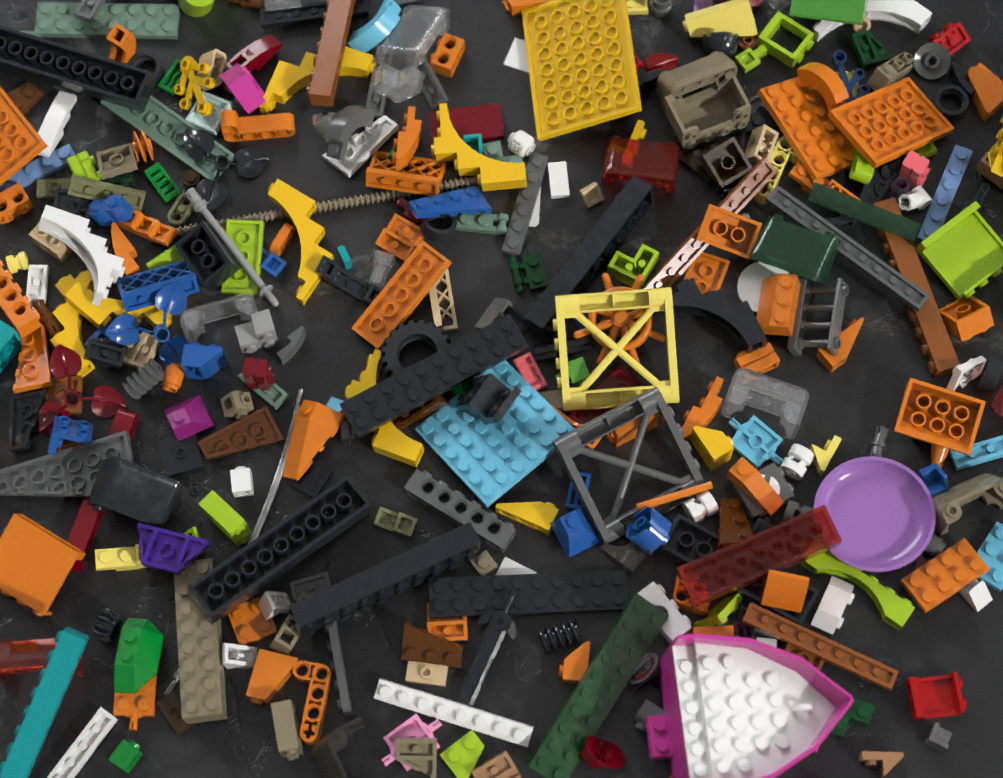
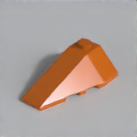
M303 400L294 421L282 475L284 478L299 481L313 463L312 458L318 451L322 452L325 448L323 444L330 436L333 438L337 433L344 418L342 413L318 402Z

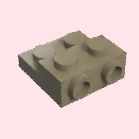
M132 143L96 152L102 180L138 169Z

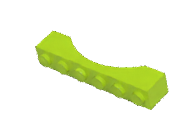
M813 540L799 561L800 565L815 575H836L857 584L872 598L882 620L900 631L915 609L911 601L897 596L892 588L879 584L874 576H867L861 570L852 568L839 561L821 541Z

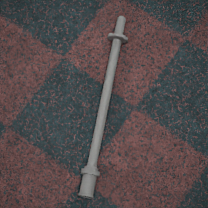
M195 188L187 190L184 195L194 206L195 212L202 213L261 290L259 297L265 296L272 306L277 307L279 302L271 292L273 286H266L209 212L206 200L199 196Z

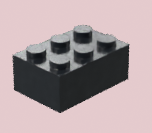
M204 221L200 222L174 244L192 272L195 273L200 284L212 292L241 269L212 226Z

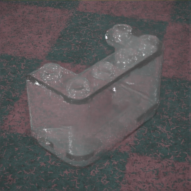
M740 368L733 375L721 415L730 418L734 412L742 413L745 405L781 417L779 426H783L785 429V438L794 440L809 400V394L802 387L746 368Z

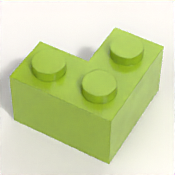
M642 244L634 259L616 251L608 265L607 273L609 276L631 287L636 277L642 274L644 281L640 287L641 289L658 262L659 252Z

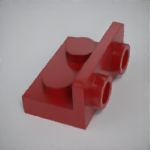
M950 22L942 27V32H936L929 37L930 41L927 43H939L952 55L971 39L960 22L954 24Z

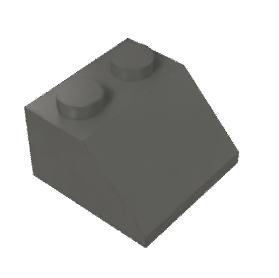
M497 297L494 298L474 326L477 330H480L510 314L522 335L527 330L524 315L509 299Z

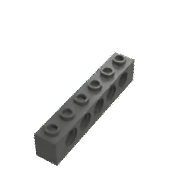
M416 469L404 487L405 494L459 527L471 522L481 541L502 554L505 552L516 535L513 524L506 520L504 522L499 520L498 516L490 510L486 512L481 509L479 503L474 500L468 501L461 492L450 490L445 482L441 480L437 482L427 471L423 470L421 472ZM427 486L433 488L430 493H425L423 489ZM443 496H447L450 498V500L446 503H442L439 501L440 498ZM463 506L466 510L463 513H458L456 508ZM476 516H479L483 519L480 523H474L472 521V519ZM493 526L499 528L497 533H490L488 530Z

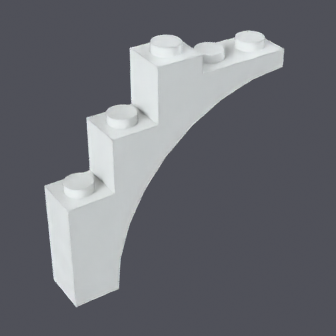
M868 0L864 16L868 17L869 20L893 22L919 34L929 23L932 12L915 0ZM825 20L817 21L812 28L814 33L813 40L818 42L830 31L847 23Z
M46 205L38 230L65 243L84 261L94 283L92 304L100 307L102 299L106 300L109 289H106V287L110 288L112 283L116 284L118 277H123L126 268L122 266L124 258L107 253L108 247H105L107 239L90 233L91 228L88 227L89 219Z

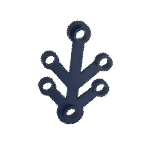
M836 50L831 56V63L836 66L838 75L847 89L849 98L845 99V103L867 95L870 92V88L868 85L862 84L857 90L858 94L855 98L853 97L852 90L864 78L865 72L861 68L856 69L853 73V78L849 82L844 67L847 55L842 50Z

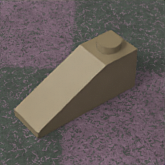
M301 592L296 602L309 597V595ZM289 614L269 646L270 649L283 655L290 653L299 638L289 618Z

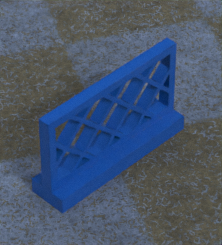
M185 260L118 278L116 282L126 313L155 305V297L158 291L170 283H182L186 295L200 292L195 273L192 272Z

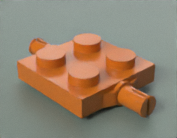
M156 675L141 687L136 694L115 693L113 715L130 718V731H137L138 719L142 717H155L158 678Z

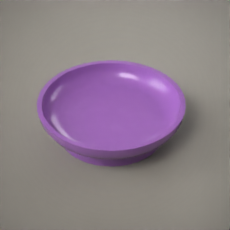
M868 456L842 463L824 478L817 490L814 501V521L818 535L825 547L839 561L861 571L888 572L909 564L926 549L935 529V506L927 486L911 469L888 458Z

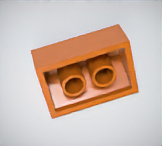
M778 273L763 280L756 319L764 334L792 336L801 285L797 274Z

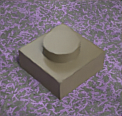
M486 550L470 561V564L480 576H486L498 567Z

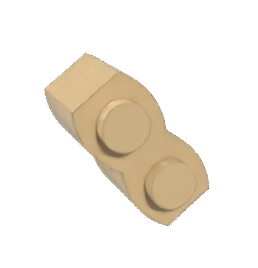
M214 49L202 54L199 59V64L201 62L209 64L210 71L208 74L197 72L196 76L214 78L216 82L215 88L222 83L220 75L223 74L227 57L225 53ZM199 85L200 88L205 91L210 90L209 88H206L203 85Z

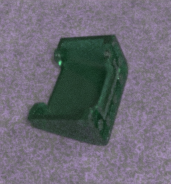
M773 213V216H768L750 252L749 258L817 282L826 283L841 242L840 239L836 238L837 234L828 231L825 234L818 233L783 220L784 216Z

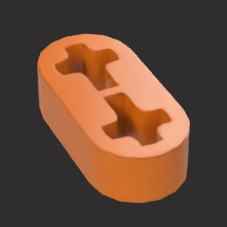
M288 223L283 225L271 244L270 253L273 252L278 257L281 256L295 233L294 226Z

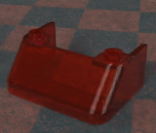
M55 638L13 642L11 639L0 640V681L7 683V674L42 671L43 668L46 669L49 663L46 661L50 650H54L57 645L54 642ZM83 653L74 672L79 677H83Z

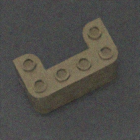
M732 70L724 73L725 79L722 82L715 81V85L711 88L686 98L680 95L676 99L674 94L665 97L664 112L682 148L692 149L697 144L710 142L717 136H725L732 130L742 129L747 126L750 119L751 104Z

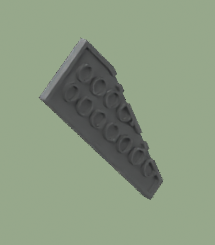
M127 431L119 432L91 441V444L84 443L58 451L55 455H45L0 469V496L89 497L103 460L115 456L134 463L129 433Z

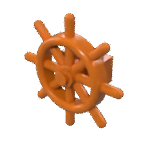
M603 273L602 280L606 288L603 292L638 290L644 281V276L639 274L632 288L623 286L613 287L609 274ZM647 308L636 309L631 312L629 310L588 313V320L600 330L604 329L610 332L608 337L615 341L616 336L622 338ZM599 313L603 317L600 323L596 324V316ZM653 314L623 348L638 363L640 361L635 349L641 346L648 337L660 342L666 341L665 335L652 330ZM587 328L575 331L573 334L574 338L578 339L592 334L596 342L603 347L597 358V363L600 364L611 349Z

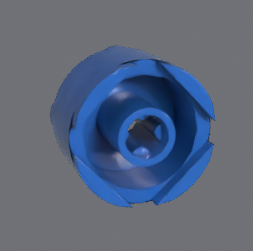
M648 506L641 509L634 516L635 522L633 525L629 523L626 530V537L647 554H652L660 545H665L669 541L670 536L668 533L672 523L658 511Z

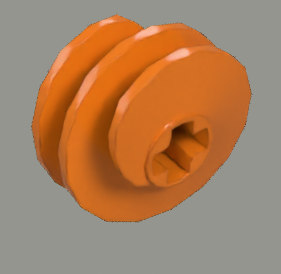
M141 129L139 140L136 132L133 131L132 145L137 162H139V153L144 162H147L146 152L149 153L153 161V147L150 138H147Z

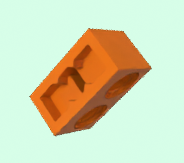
M444 33L442 39L439 38L436 45L437 50L431 54L429 63L435 73L452 78L465 50V40Z
M20 182L0 192V210L6 207L4 211H0L1 225L11 222L18 215L25 214L34 207Z

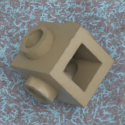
M235 390L220 399L225 417L242 419L254 410L250 392Z

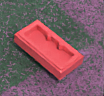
M530 352L513 360L519 374L536 391L547 387V383Z

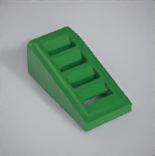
M159 162L144 171L145 177L166 204L182 194ZM164 177V179L156 183L157 180ZM172 188L174 189V190H173L172 192H170L169 194H167V195L164 194V193H166L167 191H169L170 189H172Z

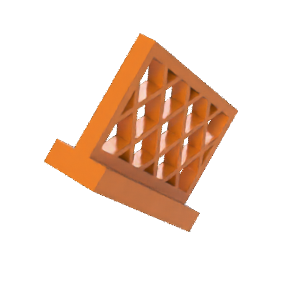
M376 151L370 166L367 167L366 186L433 196L440 194V186L447 161L437 162L435 159L413 156L403 167H410L411 170L405 171L402 168L398 172L395 171L396 163L388 160V152ZM377 158H383L386 160L380 162ZM391 164L393 167L387 168L385 166ZM414 164H422V165L419 166V167H416ZM437 166L441 168L434 170L432 167ZM426 169L429 171L428 173H425V174L421 172V171L426 170Z

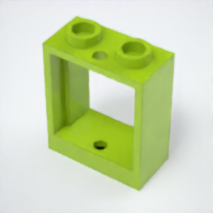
M778 11L758 36L756 46L759 47L764 44L768 49L767 53L793 68L796 63L799 64L802 61L804 52L812 48L814 33ZM780 26L803 39V42L794 53L789 52L770 40Z
M213 490L198 503L205 515L238 547L250 539L252 531L246 521Z

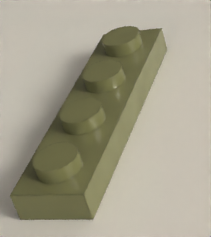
M71 176L68 195L97 200L119 194L123 196L133 209L142 210L146 191L80 176Z

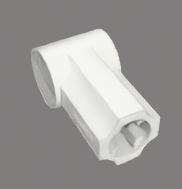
M919 185L911 192L901 195L898 198V206L901 210L909 211L915 208L922 210L932 202V198Z

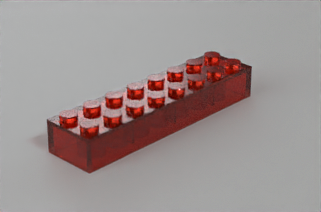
M822 505L677 567L676 573L694 609L766 578L769 569L782 571L840 546L842 539L826 506Z

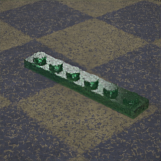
M816 182L807 200L911 242L914 241L921 223Z

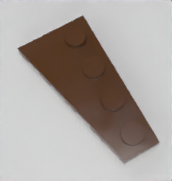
M264 406L198 441V444L206 459L209 460L284 441V438L268 408Z

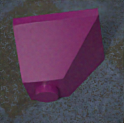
M200 395L164 410L178 441L214 426Z

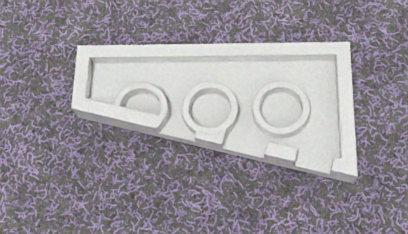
M384 115L373 122L372 128L365 127L366 130L360 134L356 133L351 136L344 161L326 156L327 152L322 155L323 159L350 178L399 129V126Z

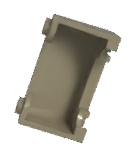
M983 473L949 488L947 492L932 497L936 513L934 530L938 537L949 532V525L960 519L962 515L960 506L982 497L986 505L995 504L999 510L1003 509V478L990 473Z

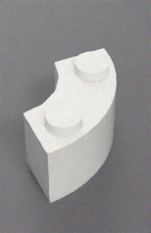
M832 576L811 625L832 635L836 628L840 630L844 618L841 616L846 604L851 605L855 596L852 593L854 585Z

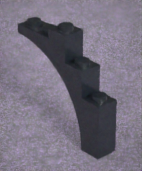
M693 278L682 280L676 285V292L672 293L674 314L697 315L721 324L742 342L748 353L766 347V336L747 300L737 302L729 308L720 289L709 291L702 296ZM664 311L654 312L653 318L664 316Z

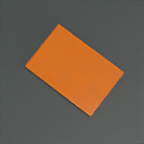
M702 252L687 268L683 280L693 278L702 296L709 291L719 290L730 261Z

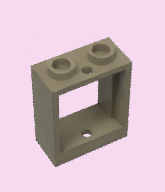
M291 699L271 703L278 751L287 760L298 759L299 755H303L296 707Z

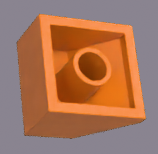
M970 296L968 299L963 297L959 301L956 300L939 309L947 329L953 337L961 342L967 341L978 333L985 332L988 328L994 326L989 305L973 296Z

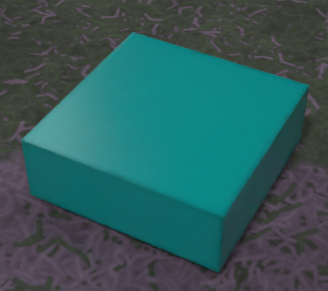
M345 246L337 247L339 257L345 269L352 268L351 259Z

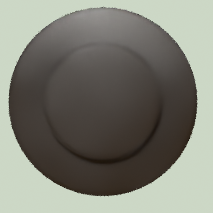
M189 169L182 174L181 179L185 186L195 187L200 181V175L193 169Z

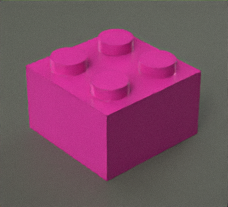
M236 63L220 75L248 114L266 102L263 98L265 93L245 66L241 68Z

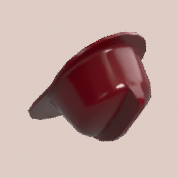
M594 736L587 737L586 746L579 756L580 760L586 762L589 767L595 770L603 767L620 769L624 766L625 757L618 746Z

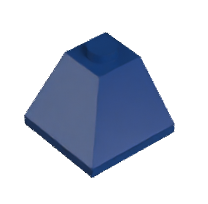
M583 507L550 523L567 558L601 542Z

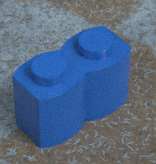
M119 194L109 196L106 199L94 200L89 204L88 215L100 227L111 226L113 222H126L132 218L133 207Z

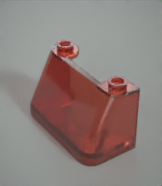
M615 135L611 136L606 142L601 185L611 186V181L616 180V183H620V180L627 181L635 175L647 183L657 184V188H661V185L666 187V192L675 193L680 147L675 142L660 143L624 139Z

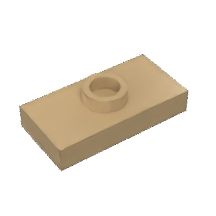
M408 661L405 681L445 687L448 666Z

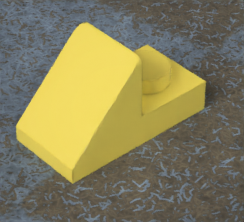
M836 435L832 441L828 439L823 449L813 444L810 447V451L815 455L813 462L816 471L821 477L842 440Z

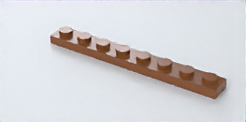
M751 602L741 621L890 691L898 675L899 671Z

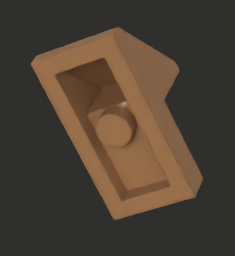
M862 751L859 754V763H865V766H877V763H880V778H883L904 757V752Z

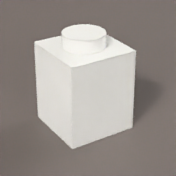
M239 466L234 470H230L234 497L253 496V478L250 468Z

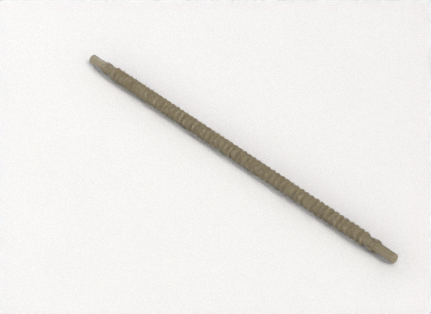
M477 175L471 178L466 176L465 179L460 177V180L455 178L454 181L449 179V182L444 180L441 183L440 192L444 189L448 191V189L453 190V188L458 189V187L464 188V186L478 185ZM386 190L385 193L381 191L379 194L378 192H375V194L370 193V195L365 194V196L360 194L359 197L355 195L354 198L349 196V199L344 197L343 200L339 198L338 201L333 199L332 202L328 200L327 203L325 201L321 204L317 202V208L313 213L316 214V211L321 213L322 210L326 212L327 209L332 211L333 208L335 210L337 208L342 209V207L348 208V206L352 208L353 205L358 207V204L363 206V203L368 205L369 202L374 204V201L379 203L380 200L384 202L386 199L390 201L391 198L393 200L399 197L406 198V196L410 198L411 195L416 197V194L394 190L388 192ZM280 208V211H277V209L274 212L269 210L268 213L264 211L263 214L259 212V214L253 213V215L248 214V216L243 215V217L238 215L237 218L233 216L231 220H265L268 222L269 219L273 221L275 218L279 220V218L284 219V217L289 218V216ZM224 218L221 221L216 219L221 227L226 228V220ZM198 224L175 228L178 231L176 236L180 235L183 237V234H187Z

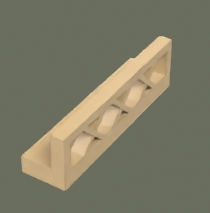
M447 268L429 291L434 324L436 328L441 327L444 332L458 330ZM440 281L447 285L443 293L436 289ZM443 298L450 302L446 311L439 307V303ZM445 316H448L453 320V325L442 327V320Z

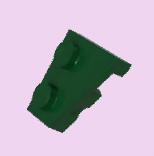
M868 30L852 33L849 37L862 68L884 64L895 57L893 53L888 54L883 49L884 45L877 41Z

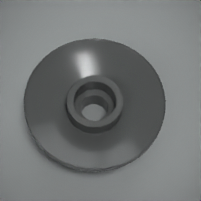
M934 42L921 46L914 56L915 70L926 79L940 78L948 71L951 63L948 50L943 45ZM931 57L935 58L936 60L935 64L933 65L929 64L928 62L929 58Z

